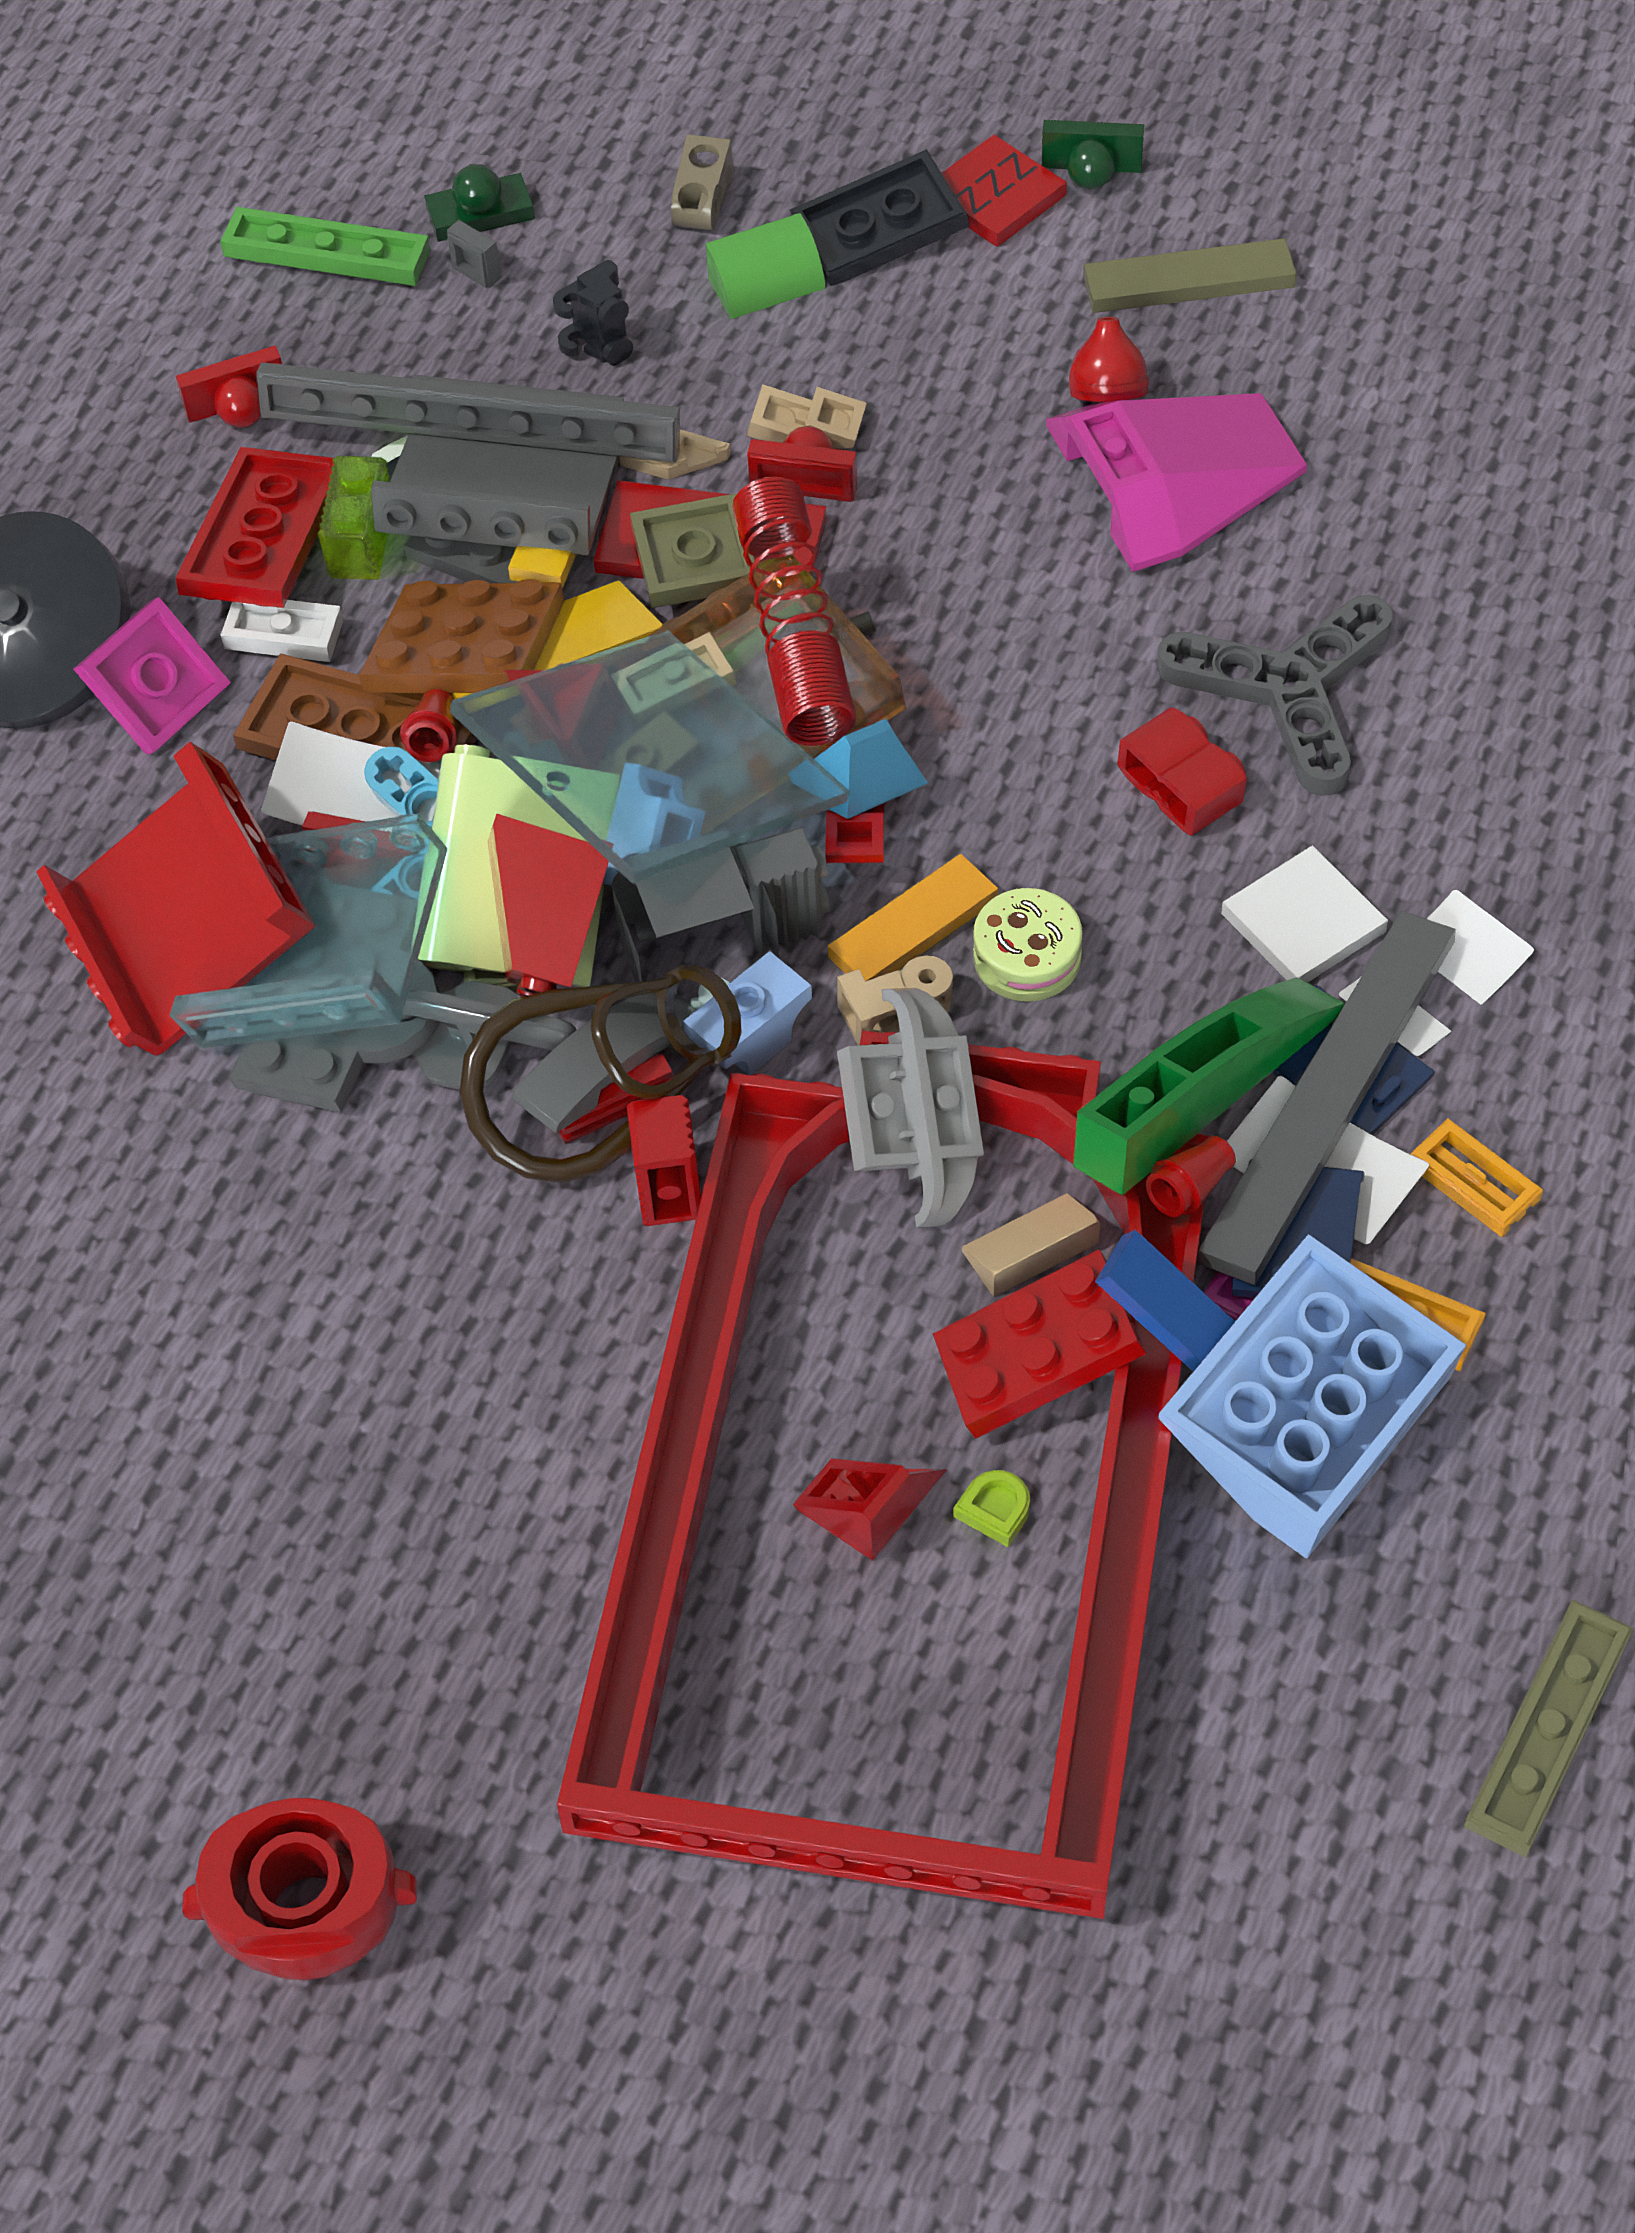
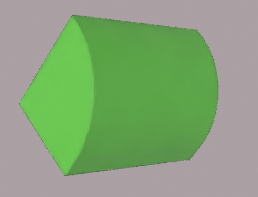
M801 213L705 243L708 280L731 319L826 289L819 253Z

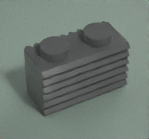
M800 827L734 847L736 853L735 862L754 906V909L741 912V916L755 950L764 953L766 948L772 949L766 934L762 883L776 915L779 945L786 947L789 941L797 943L799 938L808 940L810 935L819 937L822 931L821 914L830 911L828 895L821 880L828 877V868L820 845L818 843L810 845L803 828Z

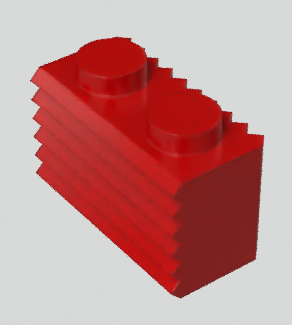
M664 1095L654 1099L632 1101L627 1105L643 1225L653 1226L696 1220L701 1193L688 1099L682 1095Z

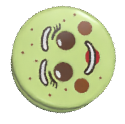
M1020 888L994 897L981 909L974 925L973 958L975 969L980 979L995 993L1017 1001H1039L1059 994L1073 982L1081 965L1083 932L1078 914L1063 898L1042 889Z

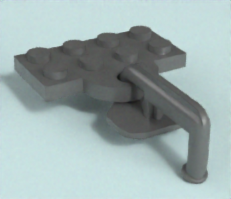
M319 883L307 907V911L316 927L288 949L229 1079L237 1089L342 1113L364 1063L386 1064L408 1057L414 1053L429 1082L459 1090L464 1054L480 1026L490 1016L513 999L518 998V996L508 988L477 981L464 982L441 994L432 973L420 960L411 957L416 944L421 904ZM541 1016L523 1021L499 1041L487 1062L484 1087L492 1083L498 1076L512 1042L553 1050L577 1030L576 1027L568 1021L550 1016Z

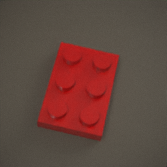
M1100 1249L933 1333L965 1426L975 1439L1146 1354L1130 1313L1095 1282L1107 1262Z

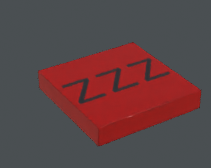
M995 134L942 172V175L967 213L968 228L996 247L1000 246L1067 195V182Z

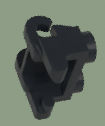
M606 260L577 276L575 282L556 292L553 297V307L559 317L573 319V323L562 329L558 334V345L562 353L567 356H577L578 345L576 342H572V340L581 338L587 342L583 346L586 354L600 360L602 363L607 361L610 365L616 366L630 357L633 351V343L627 338L625 325L629 306L622 298V290L617 287L619 285L618 267L612 260Z

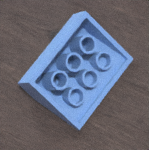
M1308 1234L1160 1411L1158 1418L1255 1522L1307 1559L1451 1378L1466 1344Z

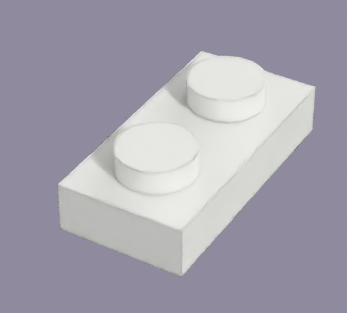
M287 600L284 608L232 602L221 632L224 649L276 656L282 653L301 659L330 662L344 620L341 606Z

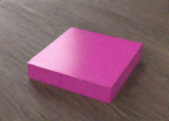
M160 597L148 602L73 669L147 755L159 749L231 683Z

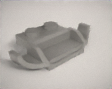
M918 988L881 989L883 1001H889L896 1010L900 1032L888 1036L889 1044L847 1046L837 1051L854 1172L908 1168L909 1180L922 1179L923 1184L922 1207L919 1213L915 1215L916 1228L945 1225L958 1213L968 1197L974 1183L978 1157L984 1155L966 1035H958L949 1014L927 992Z

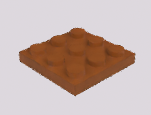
M526 579L516 583H488L484 580H472L463 584H436L433 581L424 580L413 584H405L359 673L363 693H426L431 689H442L448 693H513L514 690L504 670H534L565 602L561 583H541L538 580Z

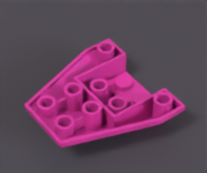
M1262 393L1094 403L1046 418V427L1066 461L1084 457L1112 504L1110 535L1132 572L1185 555L1307 471V463Z

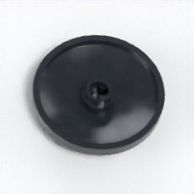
M28 511L0 516V727L17 729L44 725L56 721L82 706L94 693L73 669L130 619V600L127 583L115 557L98 538L80 524L56 514Z

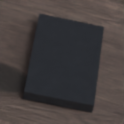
M927 149L790 209L791 216L801 213L816 244L824 276L830 286L848 281L969 227L967 213Z

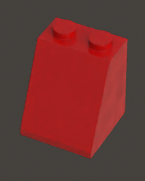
M496 813L487 842L506 981L518 985L516 994L521 997L547 990L571 988L612 849Z

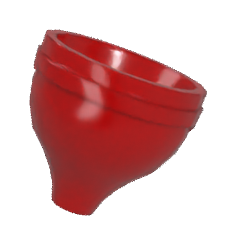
M1117 317L1098 318L1093 332L1077 350L1069 372L1068 385L1071 397L1093 402L1132 400L1143 397L1148 393L1149 376L1144 357L1140 349L1125 334Z

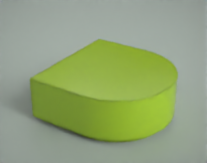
M1003 1470L984 1472L977 1476L965 1490L953 1508V1517L1009 1547L1029 1516L1030 1494L1028 1488L1018 1476L1011 1472Z

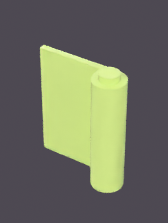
M456 745L455 753L444 754L441 762L414 958L420 960L425 967L447 971H471L472 969L505 974L487 842L496 813L605 847L616 802L618 781L489 758L490 750L473 745ZM602 884L572 982V985L586 987L590 986L604 884Z

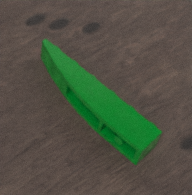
M1296 977L1264 987L1230 1002L1193 1023L1156 1048L1077 1111L1073 1167L1123 1196L1152 1172L1156 1162L1170 1157L1338 1017L1345 1003Z

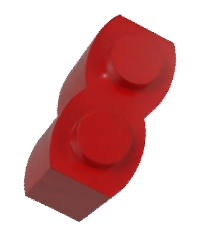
M1170 707L1120 739L1117 765L1122 773L1141 793L1155 800L1160 810L1186 834L1194 835L1243 802L1247 777L1242 762L1235 754L1225 752L1219 746L1209 742L1205 728L1196 718L1188 717L1180 710Z

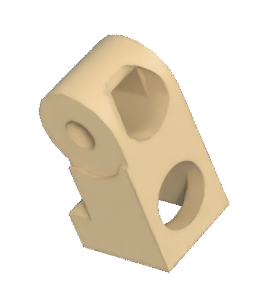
M928 955L915 957L908 961L903 970H897L865 981L860 969L837 977V1006L859 1045L862 1030L879 1033L900 1032L896 1010L889 1001H883L881 989L918 988L931 995L948 1013L952 1002V971L945 961Z

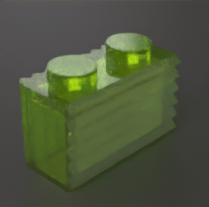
M337 456L332 459L334 466L331 467L332 474L329 475L331 482L328 483L329 490L326 491V506L323 507L324 515L321 516V531L318 532L327 574L331 578L378 580L388 533L375 532L371 487L374 480L389 482L390 475H388V468L386 467L387 461L382 457Z

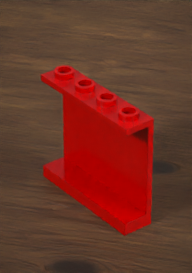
M191 741L173 755L188 784L73 881L46 865H43L36 871L47 892L43 897L46 906L54 916L62 921L68 932V935L65 937L68 948L84 963L90 974L86 979L88 987L106 1005L112 1017L108 1021L111 1031L125 1046L132 1048L136 1045L155 1056L166 1051L316 927L224 764Z

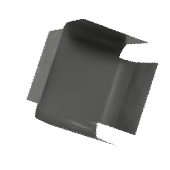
M724 835L627 863V868L622 869L614 876L612 889L620 942L635 982H641L642 978L639 957L627 926L635 923L637 936L641 943L734 917V914L754 909L735 862L736 853L734 847L745 845L742 841L732 838L726 839ZM762 883L766 934L774 955L779 958L776 915Z

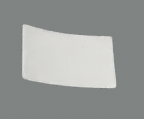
M295 722L288 723L261 808L262 813L303 825L308 811H314L411 830L376 798L365 780L364 769L366 762L373 753L386 747L340 737ZM442 758L435 762L417 760L439 780ZM389 769L382 775L385 780H393L401 787L404 794L411 788L407 785L400 771L395 773ZM436 798L427 799L419 805L416 811L417 819L421 821L433 820ZM418 836L419 844H420V848H421L422 846H424V845L426 844V842H424V841Z
M1453 890L1427 918L1428 920L1456 929L1455 943L1438 972L1481 1005L1514 974L1534 951L1531 945L1458 890ZM1360 978L1339 992V996L1346 1002ZM1418 1005L1397 1042L1415 1056H1420L1448 1035L1451 1030Z
M1283 1076L1276 1078L1227 1140L1236 1156L1234 1167L1243 1174L1248 1167L1250 1159H1253L1296 1087ZM1349 1123L1324 1167L1361 1170L1365 1173L1364 1181L1360 1187L1354 1233L1355 1240L1363 1244L1371 1243L1428 1169L1429 1163Z

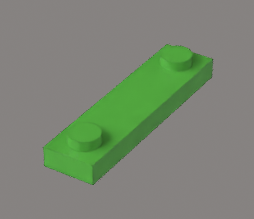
M236 207L220 241L224 257L412 286L417 285L431 251L428 235Z

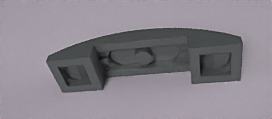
M655 993L630 997L610 1008L606 1020V1032L613 1052L626 1073L663 1049H667L675 1056L679 1054L664 1034L658 1017V1004ZM676 993L675 1012L680 1026L684 1030L683 1021L697 1009ZM592 1019L555 1047L513 1090L512 1099L555 1133L596 1108L601 1089L614 1082L601 1063L591 1034Z

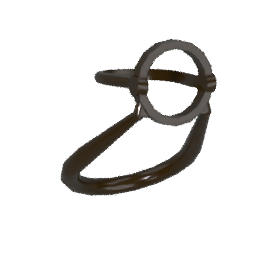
M684 964L666 973L665 977L656 980L553 989L513 999L482 1023L464 1054L459 1095L469 1130L492 1160L527 1179L565 1183L601 1173L632 1148L628 1120L589 1152L563 1159L532 1155L509 1142L490 1117L483 1090L487 1062L499 1041L523 1021L596 1005L591 1021L592 1040L599 1059L612 1080L622 1090L643 1099H654L664 1095H681L707 1065L712 1067L732 1057L731 1053L737 1048L742 1033L741 1013L735 996L725 981L708 968L697 965L687 967ZM685 979L699 982L710 991L719 1004L724 1019V1035L720 1046L713 1051L701 1048L690 1040L678 1021L675 1012V994L679 983ZM655 993L658 1004V1017L664 1034L674 1049L688 1059L689 1064L670 1080L660 1085L650 1086L632 1079L615 1056L606 1032L607 1015L611 1006L616 1001Z

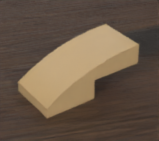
M762 384L746 436L759 440L783 443L787 435L794 429L812 425L823 430L830 437L834 449L853 448L867 403L820 387H816L813 400Z

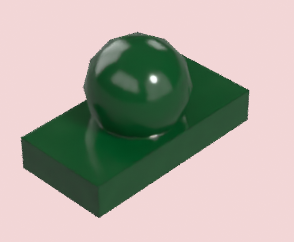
M1044 120L1042 131V166L1047 169H1067L1070 179L1078 186L1088 190L1100 188L1108 183L1114 172L1141 173L1144 124Z
M469 164L461 169L453 179L452 189L424 195L426 210L438 242L448 240L447 229L458 220L482 232L535 219L533 204L522 174L517 173L499 178L491 168L483 164Z

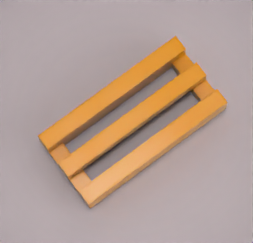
M1449 1118L1410 1153V1155L1429 1163L1428 1169L1422 1175L1424 1179L1501 1237L1510 1230L1511 1224L1515 1221L1518 1222L1526 1214V1210L1530 1206L1534 1207L1541 1200L1542 1188ZM1444 1141L1448 1142L1513 1191L1518 1197L1515 1200L1510 1198L1486 1179V1175L1471 1163L1465 1164L1441 1144Z

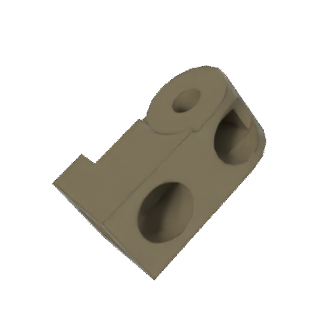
M686 134L672 195L671 219L674 226L714 231L719 217L720 204L723 203L727 186H730L734 175L731 139ZM703 151L712 152L718 156V160L713 165L698 163L697 153Z

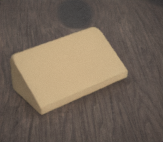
M1066 1193L962 1246V1252L992 1296L995 1297L1098 1244L1100 1222L1091 1211Z

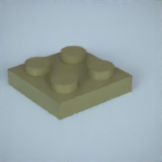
M736 493L630 513L631 528L651 608L753 589L748 579L750 567L746 564L743 557L744 550L740 543L732 508ZM749 554L752 563H754V557ZM755 572L754 579L759 587L758 572Z

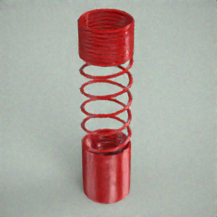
M764 477L752 481L740 489L733 499V513L740 543L744 550L743 557L746 564L750 567L748 579L755 590L754 604L757 611L761 614L759 627L763 636L767 638L765 652L767 654V662L783 732L787 739L796 744L806 746L824 745L838 740L849 732L855 725L856 711L847 681L848 678L845 672L840 645L837 639L830 635L834 622L831 617L821 613L827 608L829 600L825 593L816 589L821 585L823 575L820 570L811 566L815 562L818 553L814 546L806 543L811 536L812 528L800 485L791 479ZM803 546L810 549L812 553L811 559L806 565L788 566L776 572H768L757 567L761 559L781 558L794 553ZM749 554L757 557L754 563H752ZM804 570H811L817 576L816 584L810 589L792 590L783 595H772L762 590L765 584L774 577L796 575ZM755 572L768 576L761 582L759 587L754 579ZM810 593L821 596L823 600L822 607L817 612L797 614L788 619H780L768 614L771 607L780 600L802 598ZM760 595L775 599L767 605L765 610L762 609L759 602ZM815 617H821L827 620L829 624L826 632L816 630L799 631L787 635L781 640L773 637L779 629L788 623L794 624L805 622ZM766 618L780 623L770 634L765 627ZM771 642L775 643V645L770 649Z

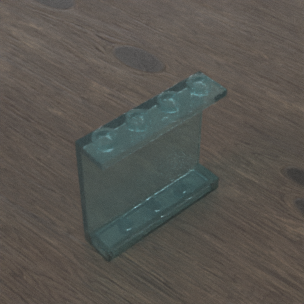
M419 813L266 837L316 927L243 987L175 996L169 1014L201 1048L400 1023L448 848Z

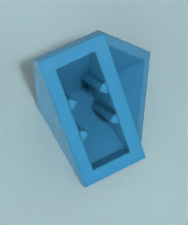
M887 719L844 736L786 779L792 791L847 819L928 784L892 730Z

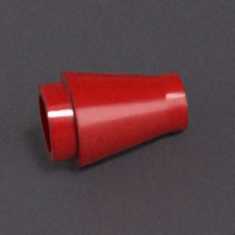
M442 689L427 691L423 695L421 702L401 725L400 737L403 745L412 757L422 762L438 761L444 754L451 753L456 745L457 734L453 713L455 703L452 696Z
M1212 1136L1202 1144L1156 1162L1152 1168L1151 1175L1146 1181L1147 1193L1152 1203L1162 1213L1171 1217H1178L1182 1214L1190 1215L1196 1212L1223 1175L1234 1167L1236 1156L1232 1147L1221 1137Z

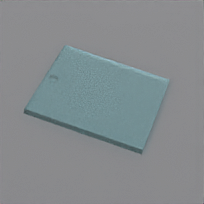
M668 630L572 662L558 664L556 667L452 700L450 713L632 884L738 843H746L751 838L846 803L850 793L842 783L799 745L787 739L782 730Z

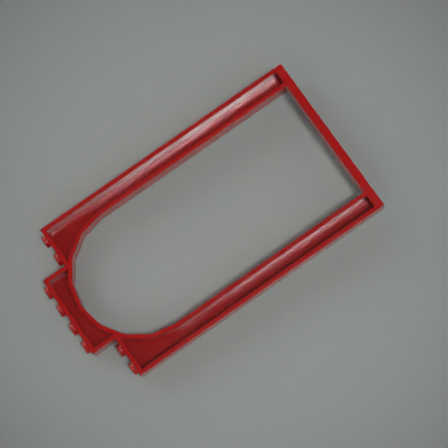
M862 1030L859 1045L889 1044L888 1036L897 1032L879 1033ZM968 1044L979 1121L1040 1139L1073 1164L1077 1111L1099 1095L1101 1061L1083 1059L1076 1055L1057 1056L1026 1052L1015 1047L995 1048ZM731 1073L557 1801L562 1833L1104 1919L1173 1434L1159 1420L1158 1416L1160 1411L1179 1390L1183 1364L1175 1354L1131 1314L1130 1316L1146 1354L1115 1369L1041 1855L641 1792L763 1244L789 1189L835 1148L850 1142L842 1087H836L830 1083L820 1081L806 1083L776 1079L766 1074L745 1075ZM1196 1134L1172 1155L1202 1144L1212 1136ZM1151 1172L1123 1196L1093 1179L1124 1234L1136 1230L1194 1283L1206 1199L1193 1214L1171 1217L1157 1209L1148 1196L1146 1181Z

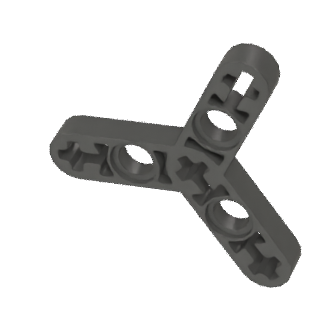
M1357 596L1349 600L1285 652L1190 632H1176L1169 634L1159 644L1157 671L1162 679L1175 686L1270 706L1296 776L1302 787L1316 795H1332L1340 792L1346 786L1351 761L1325 691L1388 640L1393 612L1388 603L1377 596ZM1357 619L1364 622L1358 629H1356ZM1373 619L1377 621L1376 625H1374L1369 621ZM1328 645L1340 649L1344 655L1337 660H1324L1318 657L1314 651L1321 646ZM1180 654L1190 656L1186 659L1185 664L1175 662ZM1207 659H1212V671L1204 670ZM1240 664L1247 667L1251 674L1245 678L1233 679L1227 677L1222 672V669L1227 665ZM1261 670L1269 672V674L1267 673L1266 683L1260 682ZM1288 677L1298 679L1294 687L1283 685ZM1300 718H1311L1319 722L1322 728L1314 733H1303L1295 729L1292 723ZM1322 749L1321 757L1327 769H1333V772L1324 773L1321 767L1315 766L1317 750Z

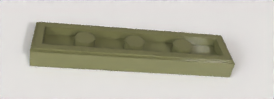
M1286 238L1086 263L1084 264L1083 278L1092 313L1294 288L1296 271Z
M1572 1599L1465 1820L1464 1828L1527 1858L1634 1630L1633 1627Z

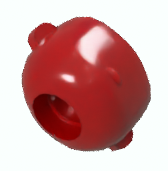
M288 1798L272 1801L235 1815L212 1832L199 1856L195 1878L196 1884L189 1886L183 1892L182 1913L188 1920H205L221 1948L251 1969L287 1980H311L327 1977L354 1965L384 1941L395 1919L397 1906L416 1903L417 1881L415 1876L408 1871L395 1868L391 1847L375 1821L360 1811L335 1802L315 1798ZM309 1877L327 1879L326 1886L321 1894L305 1906L285 1908L274 1904L281 1892L297 1880Z

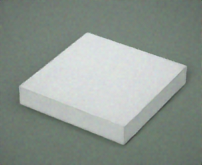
M1313 845L1223 901L1221 913L1286 980L1298 977L1307 983L1384 934L1388 924V919Z

